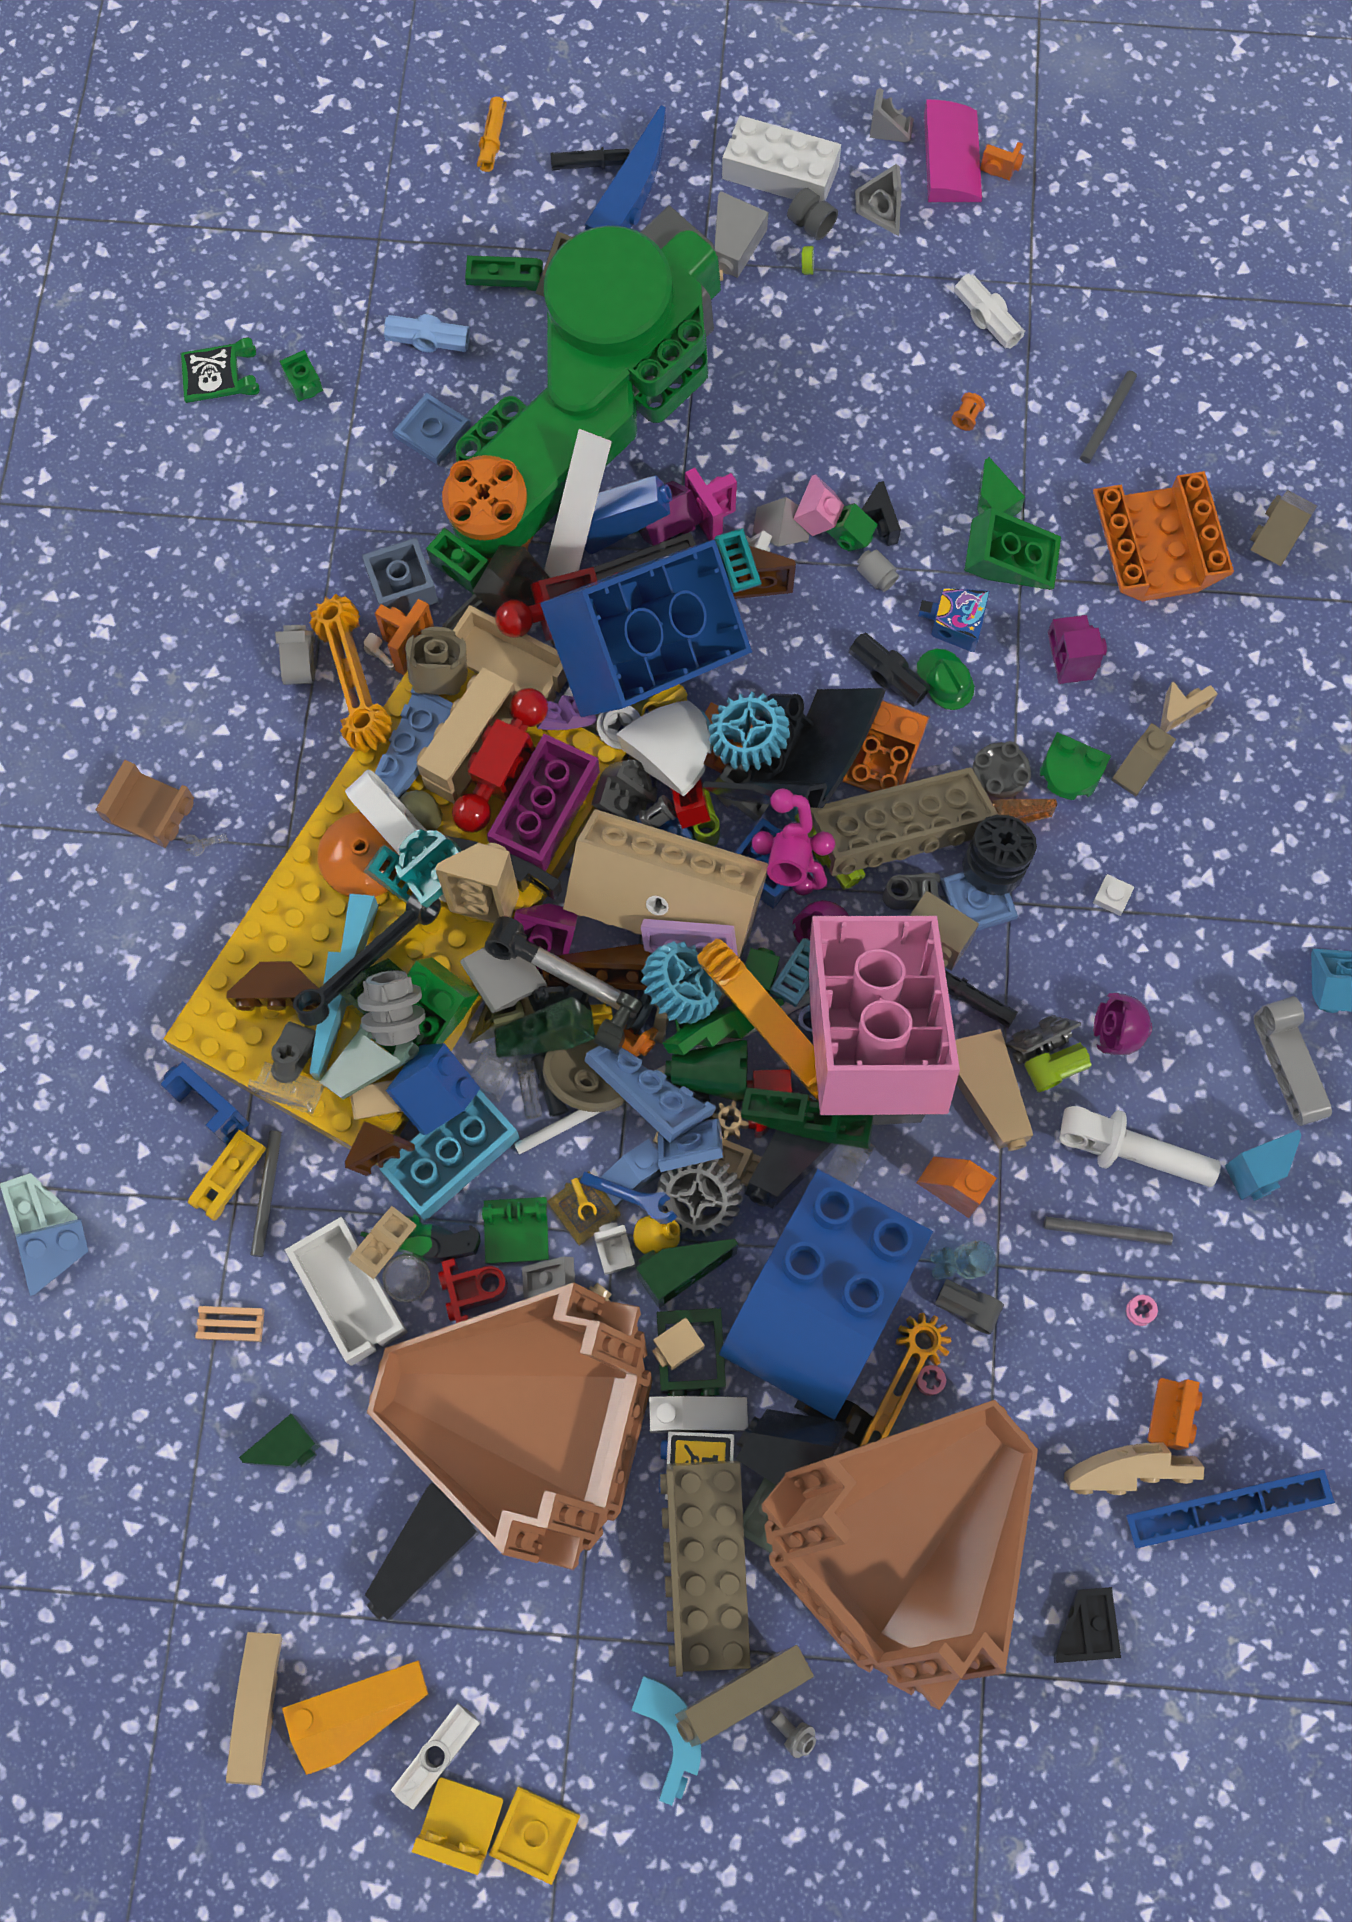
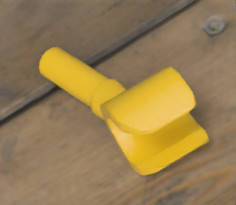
M572 1179L571 1183L580 1205L578 1207V1216L584 1220L581 1214V1209L584 1206L592 1207L593 1213L596 1216V1207L593 1203L588 1202L579 1179Z

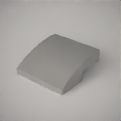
M484 947L460 961L492 1013L514 1006L520 999L533 995L534 990H538L540 986H547L536 966L519 956L515 959L501 960L490 955Z

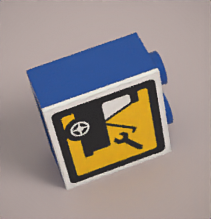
M668 1431V1439H661V1459L667 1460V1464L733 1461L734 1434ZM659 1479V1493H661L660 1479ZM665 1494V1501H668L667 1494Z

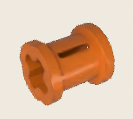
M967 392L961 398L962 404L959 410L953 413L951 420L956 427L970 431L976 425L975 419L978 413L982 412L986 405L981 396Z

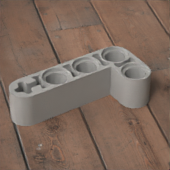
M1292 996L1262 1006L1254 1015V1025L1291 1115L1299 1126H1303L1330 1117L1332 1115V1108L1298 1028L1304 1021L1302 1005L1297 997Z

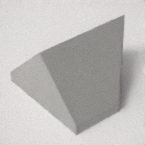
M881 88L877 89L870 138L899 142L910 141L914 119L911 116L907 118L903 116L904 109L897 110L894 108L892 98H883L884 90Z
M895 164L856 189L855 200L856 213L899 236L901 176L900 166Z
M784 497L757 507L752 535L765 531L772 536L770 543L779 547L802 541L808 543L810 534L793 519L799 505L789 498Z

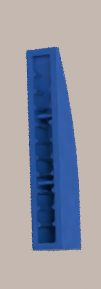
M661 105L586 221L585 230L599 226H621L631 229L632 225H637L639 222L641 210L650 194L662 155L666 128V107Z
M1320 1469L1128 1514L1126 1517L1136 1549L1334 1504L1335 1501L1325 1469Z

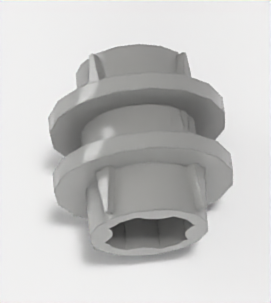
M381 972L363 981L364 992L358 996V1005L362 1010L371 1012L366 1013L361 1018L362 1029L371 1032L372 1039H376V1043L385 1046L407 1043L415 1039L417 1035H420L419 1024L425 1020L424 1008L413 1004L422 998L421 988L412 984L411 977H408L406 972Z

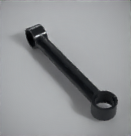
M413 893L406 904V912L318 990L307 989L300 992L293 1002V1007L300 1022L308 1026L322 1023L329 1015L330 1009L328 1004L418 923L428 925L437 918L441 909L440 899L438 898L427 908L420 904ZM312 1003H320L312 1011H303L306 1006Z

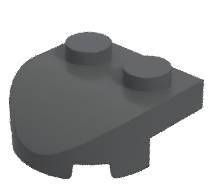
M619 761L609 765L602 772L591 805L600 811L637 822L635 816L638 815V812L642 809L645 810L647 804L656 803L657 788L652 787L650 774L644 770L640 761Z

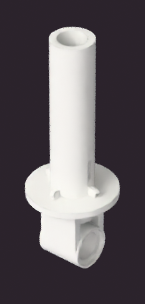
M1078 1106L1067 1107L1064 1110L1059 1136L1060 1142L1068 1147L1078 1148L1098 1155L1099 1167L1107 1169L1117 1157H1121L1208 1187H1212L1218 1179L1221 1168L1219 1160L1127 1130V1117L1123 1111L1117 1110L1108 1118Z

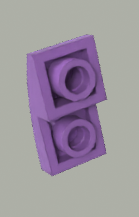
M563 695L558 703L547 701V716L543 722L537 725V728L544 730L575 729L595 724L597 718L595 715L581 717L574 697Z

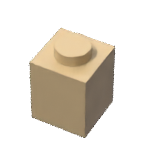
M684 1318L653 1339L656 1348L652 1350V1353L662 1367L668 1364L670 1369L673 1370L703 1350L705 1345L688 1319Z

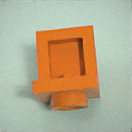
M1017 142L1013 153L987 144L983 153L980 170L1010 181L1014 170L1019 172L1025 156L1021 154L1023 143Z
M625 1026L623 1031L625 1041L622 1048L636 1057L641 1054L646 1056L656 1044L653 1039L658 1030L653 1027L639 1036L638 1034L634 1035V1031L631 1028L626 1030Z

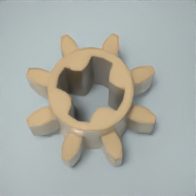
M733 1101L731 1106L727 1107L719 1103V1114L714 1113L710 1119H719L725 1140L728 1139V1136L732 1135L739 1140L741 1136L740 1128L748 1129L749 1123L742 1120L741 1111L736 1108V1101ZM728 1116L734 1117L731 1127L725 1126V1120H727Z

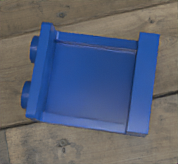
M183 1061L178 1066L171 1067L164 1075V1081L161 1083V1086L178 1102H181L191 1091H195L217 1111L206 1126L226 1145L229 1144L238 1130L243 1131L250 1124L236 1108Z

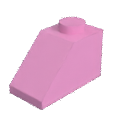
M815 474L809 481L793 519L811 536H815L836 526L844 504L836 493Z

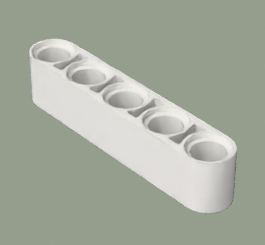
M367 769L345 790L348 798L399 855L401 852L398 848L408 835L420 829L427 831L373 771ZM444 894L441 895L439 899L446 902Z

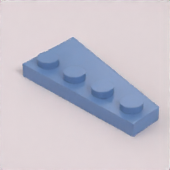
M413 687L409 703L404 705L400 714L402 719L398 728L393 730L389 739L390 746L386 754L382 755L375 774L381 778L398 799L408 790L420 774L416 764L417 757L424 747H428L432 742L436 728L440 723H445L453 705L452 702L439 695L418 694L413 690Z
M600 1045L586 1053L584 1061L669 1143L714 1114L716 1106L708 1101L703 1104L692 1097L694 1092L684 1086L679 1089L666 1080L667 1076L662 1072L647 1069L641 1065V1059L622 1047L617 1054Z

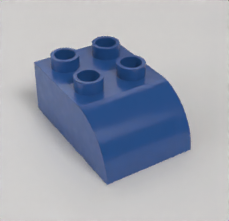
M715 539L643 563L540 603L581 717L623 709L752 653Z
M817 1169L744 1302L719 1355L828 1417L835 1419L877 1343L933 1231Z

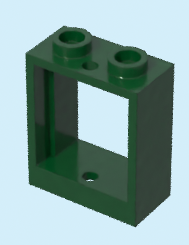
M721 1308L658 1311V1336L664 1333L666 1328L673 1327L684 1318H687L692 1326L714 1325L717 1379L668 1382V1364L662 1367L659 1363L661 1393H668V1396H687V1392L700 1391V1396H719V1390L726 1389L725 1361L719 1355L723 1346Z

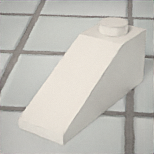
M649 1397L650 1433H668V1431L728 1432L745 1431L748 1428L747 1397Z

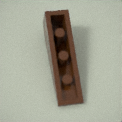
M643 944L556 955L616 989L646 990L647 988L646 985L641 983L643 976H645L641 970L646 965L645 961L652 953L645 951ZM542 969L543 979L547 986L568 987V985H571Z

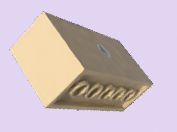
M594 809L576 842L563 909L579 916H586L601 921L607 925H614L632 931L639 935L642 934L641 925L644 919L733 925L735 928L737 953L740 959L752 930L767 875L768 863Z

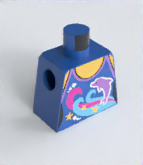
M943 588L939 603L926 600L921 601L918 617L935 620L931 634L933 637L967 651L975 652L990 591Z

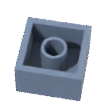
M417 537L362 555L379 606L382 604L389 609L395 607L403 613L410 612L418 599L429 605L438 603L435 586Z

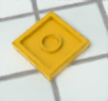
M518 1786L489 1856L552 1885L581 1815Z

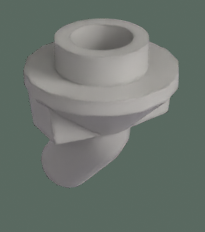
M780 1711L772 1716L770 1721L787 1738L784 1746L794 1758L806 1756L813 1750L816 1738L815 1729L812 1726L801 1722L795 1728Z

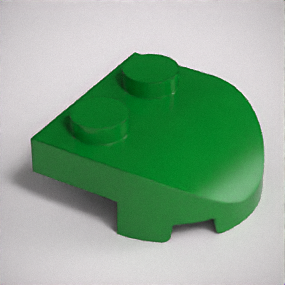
M1057 732L1040 767V776H1044L1048 782L1047 788L1059 797L1069 800H1075L1077 796L1081 795L1089 797L1094 793L1111 755Z

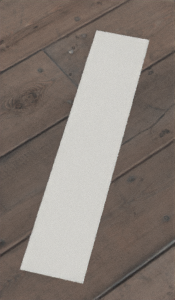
M581 429L578 430L542 580L579 571L612 442Z

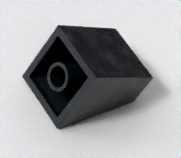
M766 1409L761 1418L754 1416L748 1428L745 1429L737 1445L742 1449L736 1460L775 1485H778L786 1472L832 1457L850 1425L842 1421Z

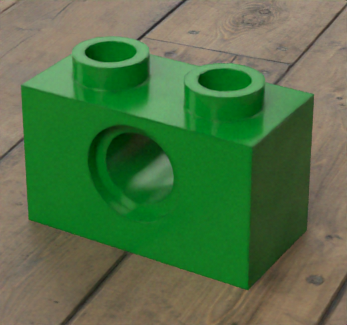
M445 527L426 548L431 563L473 595L493 575L489 560Z

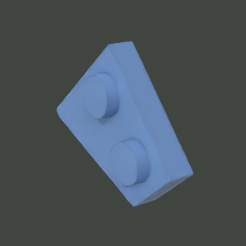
M81 1219L16 1235L30 1296L38 1293L88 1252Z

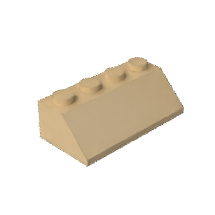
M477 843L437 863L435 870L450 912L492 924L499 917H512L519 897V891L510 853L506 851L505 847L496 843H488V845Z

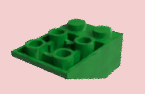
M432 957L416 960L407 976L411 977L412 984L421 988L422 998L413 1005L424 1008L425 1020L419 1024L420 1035H417L411 1041L418 1047L420 1045L441 1044L464 1019L479 993ZM397 1045L380 1046L393 1055Z

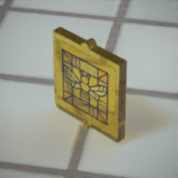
M566 1183L565 1188L550 1198L547 1203L580 1246L594 1236V1233L600 1232L599 1227L612 1223L621 1214L605 1192L581 1184L588 1202L595 1205L597 1213L595 1216L592 1207L584 1206L581 1209L584 1220L580 1219L578 1216V1207L580 1205L572 1183Z

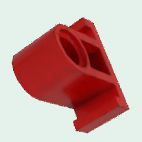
M454 1259L441 1262L443 1271L438 1272L442 1290H448L451 1302L446 1303V1309L450 1322L456 1321V1323L470 1319L468 1315L463 1316L462 1311L497 1302L507 1293V1279L497 1267L485 1266L453 1275V1271L459 1270L457 1262ZM494 1276L499 1279V1286L496 1290L492 1292L483 1290V1283L486 1278Z

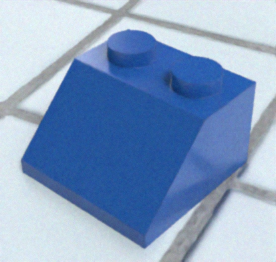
M441 1043L420 1045L418 1054L406 1063L385 1091L420 1133L427 1135L462 1113L478 1093L480 1087L446 1044Z

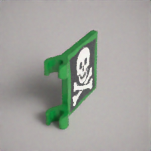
M246 337L234 344L181 353L184 401L189 403L236 394L257 395L260 389L253 375L245 376L240 380L238 378L237 356L250 358L256 355V347L253 345L252 339Z

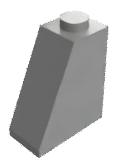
M720 191L717 203L715 252L718 256L719 270H723L724 274H730L738 278L768 229L769 212Z

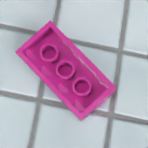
M926 99L924 126L928 202H982L977 110L956 102Z

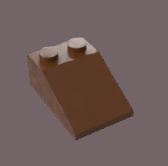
M737 543L726 546L727 551L739 548ZM749 545L762 584L733 593L734 598L741 599L793 593L796 569L795 560ZM742 554L729 557L730 562L743 558ZM742 564L732 568L733 571L736 572L742 569H746L747 566L746 564ZM750 574L736 578L737 583L752 579Z

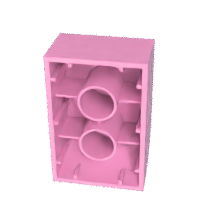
M812 916L809 954V996L820 1115L948 1114L960 1068L937 916Z

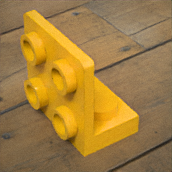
M440 1777L421 1833L416 1837L412 1853L478 1875L483 1868L503 1805V1798Z

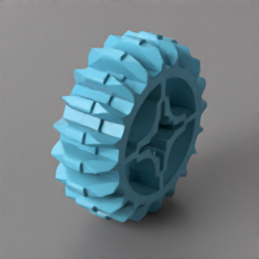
M751 691L749 697L744 698L739 692L738 700L733 701L728 697V706L719 705V714H712L711 720L713 724H710L708 729L710 744L714 747L715 755L717 757L720 756L724 764L730 762L735 770L741 764L746 772L750 765H754L757 770L760 769V763L762 762L770 766L772 763L770 757L780 758V749H786V739L790 736L788 718L785 716L784 709L781 706L778 707L777 701L774 698L768 701L764 693L756 698L755 693ZM756 716H760L767 719L769 722H771V724H766L765 721L757 720ZM726 739H733V742L741 743L743 748L732 745Z
M673 941L659 946L648 956L645 961L646 965L641 970L645 975L641 983L647 986L644 994L651 996L652 1001L650 1005L656 1004L659 1007V1014L667 1013L669 1021L677 1019L679 1024L686 1022L692 1024L710 1015V1012L719 1004L718 1000L722 993L719 990L720 987L698 963L697 955L699 953L696 951L695 945L687 947L684 941L678 944Z

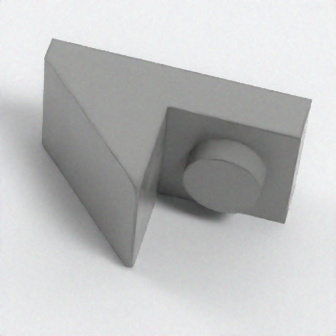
M560 1257L522 1267L524 1299L573 1282L575 1283L574 1257Z

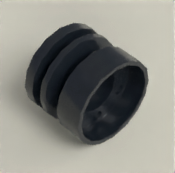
M993 815L985 818L978 824L962 861L963 873L968 882L977 890L989 895H1004L1014 891L1020 885L1037 849L1035 835L1023 821L1010 815Z

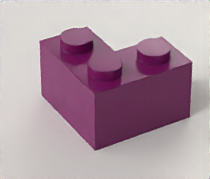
M1087 615L1053 619L1048 630V637L1058 683L1064 684L1093 680L1097 669L1101 667L1103 656L1107 653L1106 640L1101 638L1099 627L1094 628L1093 625H1089Z

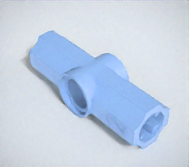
M429 314L420 315L418 319L388 315L384 324V338L386 341L413 344L416 349L422 352L431 353L436 348L466 352L470 343L469 326L441 323L437 317Z

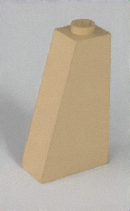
M1001 1029L956 1039L960 1068L956 1084L998 1149L1008 1147L1009 1151H1014L1026 1147V1142L1031 1139L1033 1132Z

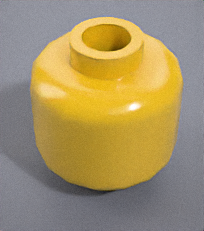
M650 1215L639 1219L634 1227L633 1240L635 1246L643 1254L651 1250L658 1253L662 1249L677 1247L680 1242V1227L675 1220L667 1224H660L651 1218Z

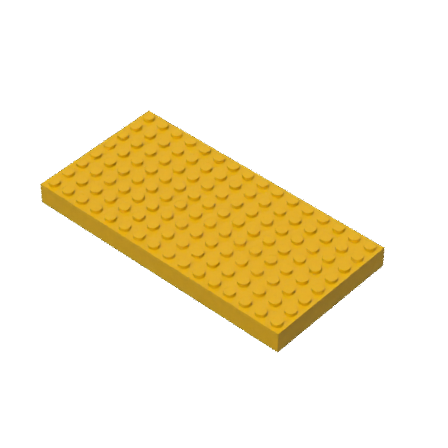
M468 669L467 679L461 686L458 694H441L439 696L454 703L457 699L463 697L472 676L478 674ZM408 670L383 706L386 713L391 717L393 723L391 725L392 732L397 730L402 719L400 714L405 704L408 705L412 696L411 689L413 685L409 681ZM537 726L528 727L526 733L530 735L535 748L543 734H547L597 757L599 761L600 773L546 870L547 873L558 879L575 852L579 835L594 809H597L591 804L602 772L613 763L628 760V755L622 749L608 746L604 741L600 740L598 735L582 727L567 730L538 729ZM391 735L385 737L387 744L380 743L377 751L370 748L365 754L360 750H354L163 1038L175 1051L351 1150L364 1121L400 1135L409 1118L401 1111L354 1120L350 1096L343 1100L312 1077L310 1074L312 1057L309 1058L295 1081L281 1083L275 1080L271 1073L274 1063L271 1051L281 1036L285 1025L290 1021L316 1030L317 1025L308 1026L301 1023L293 1006H286V1009L281 1011L269 1010L267 1007H255L252 1011L237 1010L227 1000L226 995L227 991L259 962L291 961L318 988L323 985L328 951L341 952L349 897L335 891L324 879L318 865L319 844L326 830L335 821L350 813L360 812L348 798L345 790L367 769L375 773L382 755L386 754L390 746L389 739ZM419 774L406 792L421 790L430 794L437 801L443 813L441 825L437 831L445 836L488 845L487 834L504 806L505 801L491 795L488 801L491 808V818L488 825L478 832H465L458 828L453 821L452 808L454 804L426 789L422 775ZM474 781L471 782L463 795L473 792L476 787ZM359 844L356 846L355 850L361 851L365 848L366 845ZM400 880L398 886L402 889L406 882ZM531 883L524 892L518 889L519 897L511 918L514 919L517 909L542 905L548 895ZM409 888L407 894L411 896L413 892ZM390 891L375 897L379 907L367 945L406 912L407 903ZM441 901L440 912L432 923L428 925L418 923L355 980L326 1072L359 1031L361 1018L366 1013L371 1012L362 1010L358 1005V996L364 992L363 981H366L368 977L386 971H403L408 974L416 960L432 957L479 993L460 961L485 947V942L494 924L450 912L447 902ZM480 993L464 1019L443 1042L450 1051L453 1050L482 1003L483 998ZM405 1064L371 1084L394 1080Z

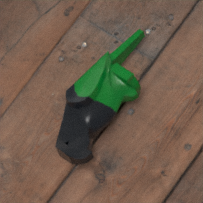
M415 1214L412 1217L406 1216L417 1226L397 1250L398 1252L436 1265L446 1260L477 1254L481 1240L480 1233L475 1227L470 1225L469 1230L453 1233L440 1225L422 1224L420 1218ZM361 1231L360 1236L366 1238L369 1233Z

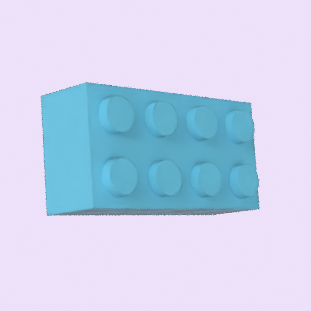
M479 1090L462 1113L427 1135L419 1133L410 1141L414 1143L415 1150L409 1152L401 1149V1158H390L383 1164V1168L379 1169L425 1222L519 1140L520 1137L513 1125Z

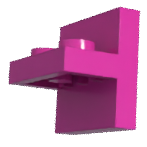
M696 468L685 472V487L692 490L703 522L699 523V526L709 541L714 540L715 536L721 535L723 532V517L736 511L737 481L733 474L730 473L724 477H716L706 485Z

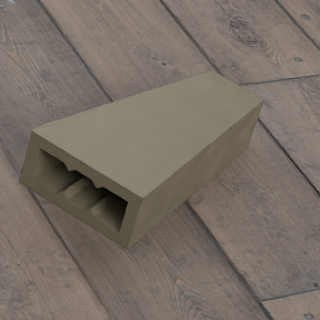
M798 1645L773 1654L675 1714L679 1721L677 1729L685 1742H689L691 1747L702 1744L813 1678L814 1675Z

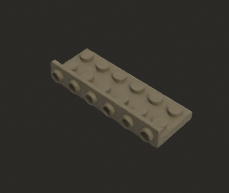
M971 767L827 803L823 808H810L816 832H829L835 839V848L828 854L831 859L829 871L832 876L847 875L855 870L877 867L893 860H904L912 855L924 852L931 853L936 849L950 845H960L965 841L972 840L978 824L985 818L999 815Z
M735 1460L667 1464L666 1474H660L661 1495H668V1508H662L663 1529H669L670 1542H663L664 1563H671V1576H665L666 1598L672 1597L673 1611H667V1631L674 1632L675 1645H668L669 1667L676 1666V1677H683V1672L749 1669L751 1665L740 1462Z

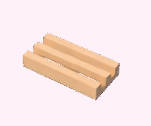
M199 1306L198 1331L196 1332L195 1339L262 1342L265 1310L263 1308ZM207 1314L257 1316L256 1321L207 1319ZM206 1326L255 1328V1334L205 1332Z

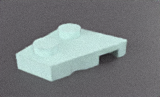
M31 1173L0 1183L15 1235L78 1219Z

